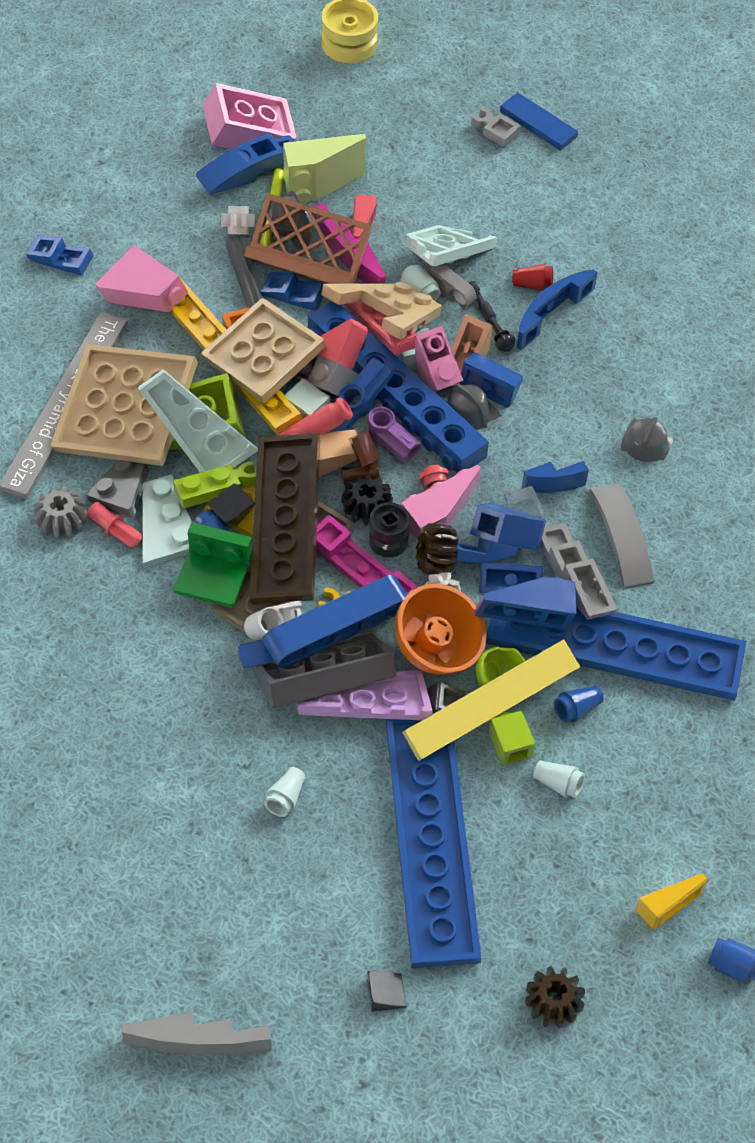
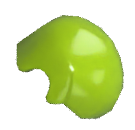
M489 648L480 655L476 663L475 672L478 684L483 686L526 660L515 648Z

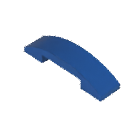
M592 269L569 275L541 292L527 308L522 318L517 348L522 350L540 335L542 319L569 298L577 304L595 289L598 272Z

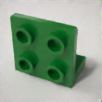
M191 522L187 532L189 552L175 583L174 593L232 608L235 605L252 562V538Z

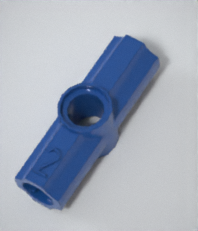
M372 358L353 383L345 385L339 392L338 398H343L347 402L353 414L352 418L344 420L341 425L327 433L349 430L358 418L366 416L372 408V401L393 377L392 371L377 359ZM361 396L357 404L350 405L354 397Z

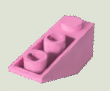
M479 465L470 469H463L454 477L444 482H437L430 489L418 495H411L401 503L410 515L409 530L417 541L422 527L428 523L434 524L438 522L450 526L479 484L481 469Z

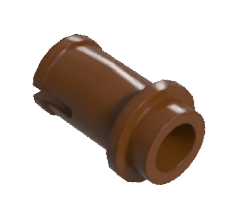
M370 463L364 467H341L344 486H346L347 482H354L356 475L361 479H365L368 473L373 480L380 477L378 463Z

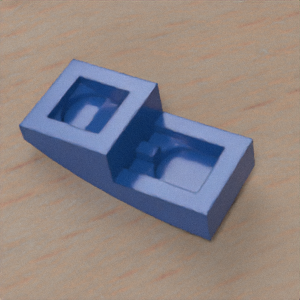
M37 235L26 254L28 259L36 263L81 276L93 258L90 248L66 246L62 237Z
M270 272L260 293L262 296L298 307L317 310L324 297L321 295L324 282L299 281L294 272Z
M584 461L559 470L555 469L552 462H548L524 471L522 488L525 492L554 493L576 489L586 485L589 469Z
M479 538L477 546L458 543L457 549L459 551L457 552L456 559L459 562L470 563L496 561L517 554L518 547Z

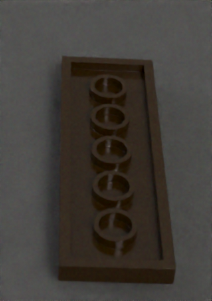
M318 433L258 437L249 598L252 604L314 601L320 437Z

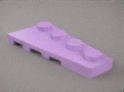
M419 669L396 672V677L296 702L298 715L421 721L433 715L423 673Z

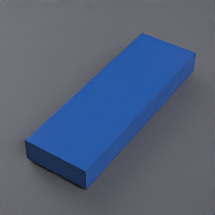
M518 92L500 106V112L560 151L578 137L576 129Z

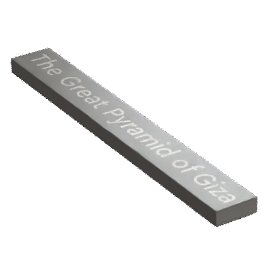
M100 312L0 482V491L24 499L29 498L54 454V450L50 445L86 345L115 347L128 325L126 319Z

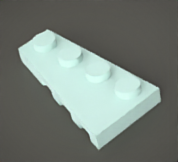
M161 370L138 387L139 391L200 473L230 464L234 468L258 451L255 445L166 371Z

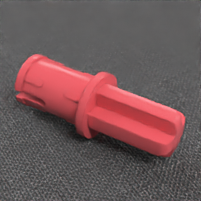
M95 502L88 509L87 518L101 526L105 530L106 535L109 537L113 535L129 548L139 546L143 538L142 534L124 522L122 515L112 513L100 502Z

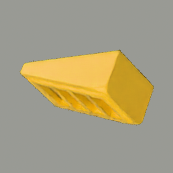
M702 873L645 895L638 900L636 912L652 929L656 930L703 894L707 877Z

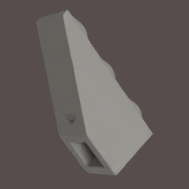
M316 355L293 379L301 381L304 378L319 390L338 398L341 388L349 383H353L359 374L337 362Z

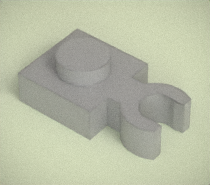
M484 107L480 108L479 117L476 115L471 117V125L474 128L483 129V136L503 148L520 133L521 125L500 113L494 117Z

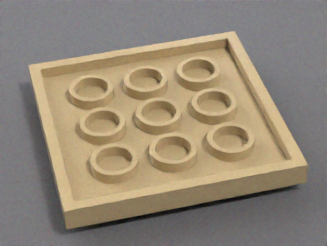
M87 344L50 447L53 448L54 452L164 466L173 435L139 391L138 387L161 370H164L189 390L198 364L195 356Z

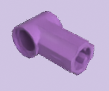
M381 406L375 407L369 412L367 429L374 443L384 446L402 463L408 462L418 453L422 443L395 421L394 413L390 409Z

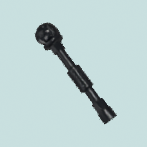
M476 281L469 282L476 292L479 310L486 322H490L496 333L494 336L495 347L504 352L512 350L515 345V336L510 334L508 330H502L490 304L483 299L479 292L480 288Z

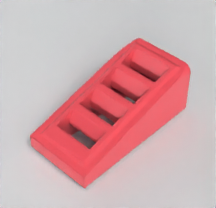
M356 195L354 198L353 219L372 225L376 216L377 197L372 195ZM353 227L354 239L360 238L364 229Z

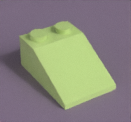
M365 134L283 143L286 192H296L302 204L316 201L365 175Z

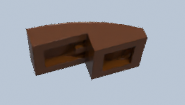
M368 429L348 438L359 466L364 467L379 458Z

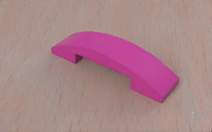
M330 515L317 525L316 548L338 571L360 588L388 575H394L407 594L418 588L415 583L399 570L392 573L351 540V532Z

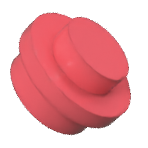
M431 465L424 468V472L419 475L420 483L424 484V488L428 490L435 483L446 481L449 477L448 469L441 468L440 465Z

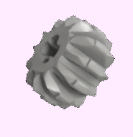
M64 485L60 491H55L50 487L49 494L40 493L39 502L35 503V522L38 527H42L45 535L53 531L54 536L58 539L61 532L65 531V534L70 537L72 534L71 528L81 531V522L86 521L85 501L82 497L78 496L75 489L67 492Z

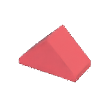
M352 318L320 336L325 340L326 347L317 355L352 370L367 336V327Z

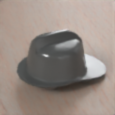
M290 191L285 197H282L300 203L294 191ZM272 202L269 214L274 221L285 215L286 212L282 204ZM288 206L290 212L295 209ZM305 211L293 216L298 229L310 223ZM289 219L276 225L281 236L286 237L295 232ZM311 229L301 234L307 247L311 240ZM298 236L291 239L298 251L304 249Z
M457 383L454 385L448 399V405L474 429L486 428L490 421L502 416L487 400L486 394L481 388L469 384L460 385Z
M657 417L640 420L633 418L622 439L621 450L626 451L631 457L639 461H663L670 450L674 438L668 436L666 428L657 420Z

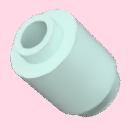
M421 265L408 266L402 272L400 282L411 285L412 289L419 293L430 295L433 301L439 298L441 291L438 283Z

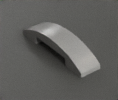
M619 483L590 488L589 490L597 513H601L616 555L615 564L624 588L654 583L645 539L636 513L624 489Z

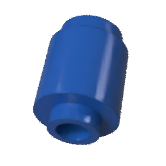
M718 937L708 964L715 966L716 971L746 984L748 978L755 980V949L730 938L723 940Z

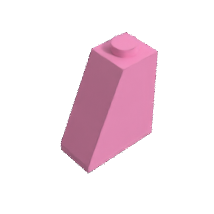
M133 245L95 284L103 298L108 302L170 312L188 293L177 274L136 245Z

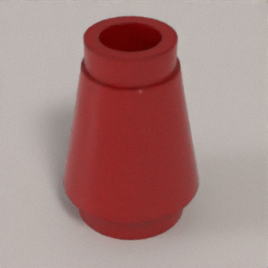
M546 263L513 269V286L544 291L553 284V266H546Z

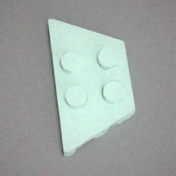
M437 225L406 234L404 245L431 266H438L444 263H453L457 259H466L471 255L493 249L497 244L498 237L489 235L487 238L478 240L472 238L473 232Z

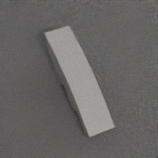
M560 523L545 527L540 547L556 577L575 581L577 608L587 620L616 613L618 609L594 558H587L580 541H573L566 524Z
M193 1012L121 1025L124 1044L159 1052L205 1056L238 1055L272 1050L269 1025L233 1032L231 1019L195 1025Z

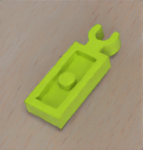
M253 462L243 463L238 469L234 470L230 464L173 480V486L184 509L211 501L234 483L240 488L242 485L255 486L256 472H254Z

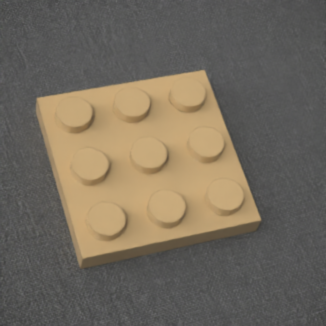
M262 297L202 351L201 356L203 361L220 373H227L234 383L262 403H265L326 347V344L322 337Z

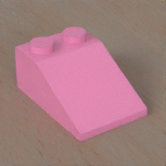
M216 83L202 105L211 144L214 146L233 149L247 141L269 133L274 139L290 135L293 140L297 139L287 99Z

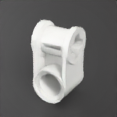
M294 601L267 607L249 615L244 623L247 636L254 641L262 640L263 636L272 628L302 615L301 607H303V602ZM261 618L266 622L267 630L263 628Z

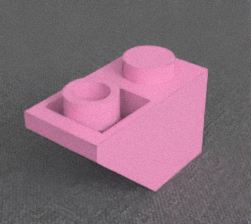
M442 325L414 336L416 369L422 381L434 392L463 381Z

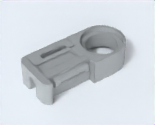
M430 265L427 268V272L438 283L440 291L451 301L455 300L461 304L463 310L477 300L474 288L446 265Z

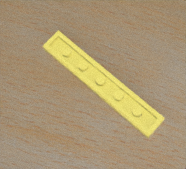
M563 639L402 733L418 761L580 668V665Z

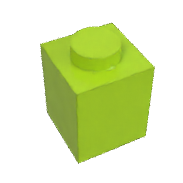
M522 710L514 713L503 712L491 719L489 735L502 766L533 758L535 741Z

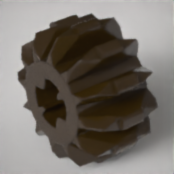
M438 522L434 524L428 523L422 527L421 533L417 537V546L415 547L417 549L415 558L418 560V569H421L423 573H429V575L452 571L453 563H456V555L459 551L457 549L459 540L456 538V529L445 525V523Z
M552 966L547 968L546 975L537 971L534 974V982L527 983L526 991L529 995L526 996L525 1004L526 1006L534 1007L531 1011L532 1019L538 1018L542 1014L544 1015L542 1023L544 1027L549 1025L551 1019H555V1024L560 1029L563 1027L564 1018L573 1023L577 1018L576 1012L583 1011L585 1004L581 999L584 998L585 989L577 987L579 982L578 975L570 978L566 977V967L561 969L560 974H556ZM550 992H556L557 997L561 995V1000H553L554 995L549 997Z

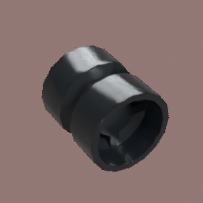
M386 502L379 504L371 512L369 545L377 555L392 558L399 556L406 550L409 540L410 515L402 505Z

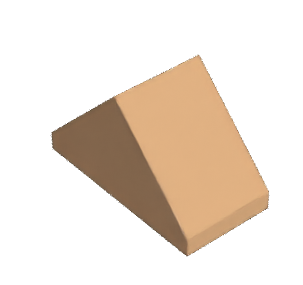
M467 314L463 318L451 348L460 373L462 372L464 361L472 353L475 352L485 357L490 350L492 325Z

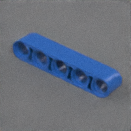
M394 575L385 576L272 628L263 636L262 643L279 668L288 667L395 617L400 604L408 594Z

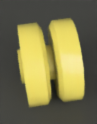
M333 0L328 3L322 11V49L325 54L331 59L342 63H358L373 56L377 49L378 12L376 8L367 0Z

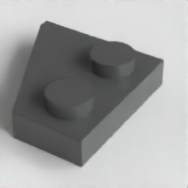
M118 460L86 496L93 504L100 502L110 511L133 518L136 514L135 500L136 498H141L143 492L142 485L147 479L149 469L143 463Z

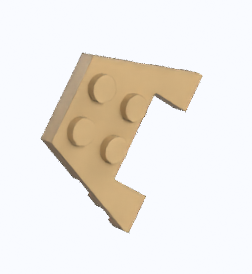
M396 282L395 284H323L321 294L338 305L362 301L388 317L383 318L381 329L398 339L405 338L407 331L411 333L416 331L418 324L426 325L439 317L442 305L433 301L430 295L419 293L413 290L411 285L404 282Z

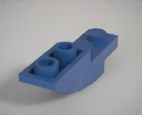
M269 133L257 137L220 155L196 173V177L209 195L255 182L257 174L284 166L283 143L295 141L290 135L274 139Z

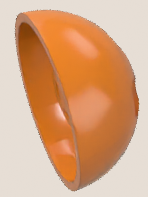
M426 584L412 590L400 604L395 618V637L400 651L414 667L433 675H452L468 669L483 653L487 637L483 617L475 616L477 606L461 591L448 585Z

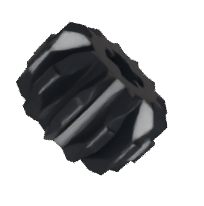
M369 473L365 479H361L356 475L354 482H347L345 491L341 495L345 516L352 515L353 522H357L362 518L365 526L369 523L370 514L375 507L382 503L393 502L389 484H383L381 476L375 480L371 479Z

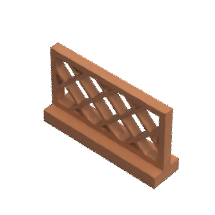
M267 193L250 246L247 245L244 257L283 271L294 272L296 275L324 282L325 284H357L355 280L373 226ZM272 202L282 204L286 212L285 215L274 221L269 214ZM288 206L295 209L290 212ZM302 211L308 212L312 222L298 229L293 216ZM314 214L322 217L315 219ZM289 219L295 232L281 239L276 225ZM327 219L334 220L338 230L324 237L318 224ZM340 222L348 225L342 227ZM315 227L321 240L307 247L301 234ZM353 227L364 229L361 240L350 245L344 232ZM272 228L278 241L269 246L259 244L262 233ZM341 235L347 248L333 255L327 242ZM298 236L304 249L295 254L288 253L284 243ZM324 244L330 257L321 262L314 261L310 251ZM281 246L283 251L277 250L275 248ZM358 247L357 252H356V255H355V253H354L353 250ZM350 252L354 260L350 272L340 269L336 261L337 258ZM306 254L307 257H308V259L303 258V257H300V256ZM333 262L334 267L326 264Z

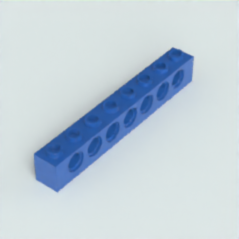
M331 301L308 315V329L321 336L351 318L355 321L357 320L341 305ZM368 331L352 371L360 374L372 358L377 359L392 371L393 377L376 396L382 402L383 407L390 409L401 420L405 430L409 433L414 432L421 439L427 451H434L441 457V462L446 469L454 470L458 473L463 469H470L486 459L489 441Z

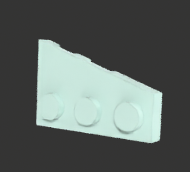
M172 474L143 483V568L187 555L189 552L187 532L192 521L187 509H183L176 495Z

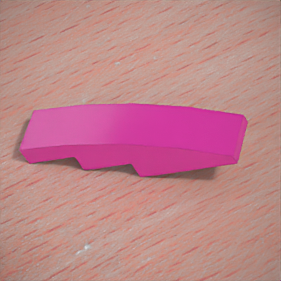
M325 203L314 205L315 208L328 211ZM314 214L315 219L322 217ZM331 219L318 224L324 237L338 230L335 222ZM340 222L342 227L347 225L345 223ZM350 230L344 232L350 245L361 240V237L354 239ZM341 235L327 242L334 254L347 248ZM367 243L357 277L365 284H385L386 276L369 243ZM358 247L353 250L354 253H355V255H356V252H357ZM350 252L338 259L351 270L354 260Z

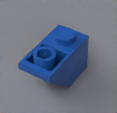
M492 502L478 504L470 534L499 544L539 550L546 520Z

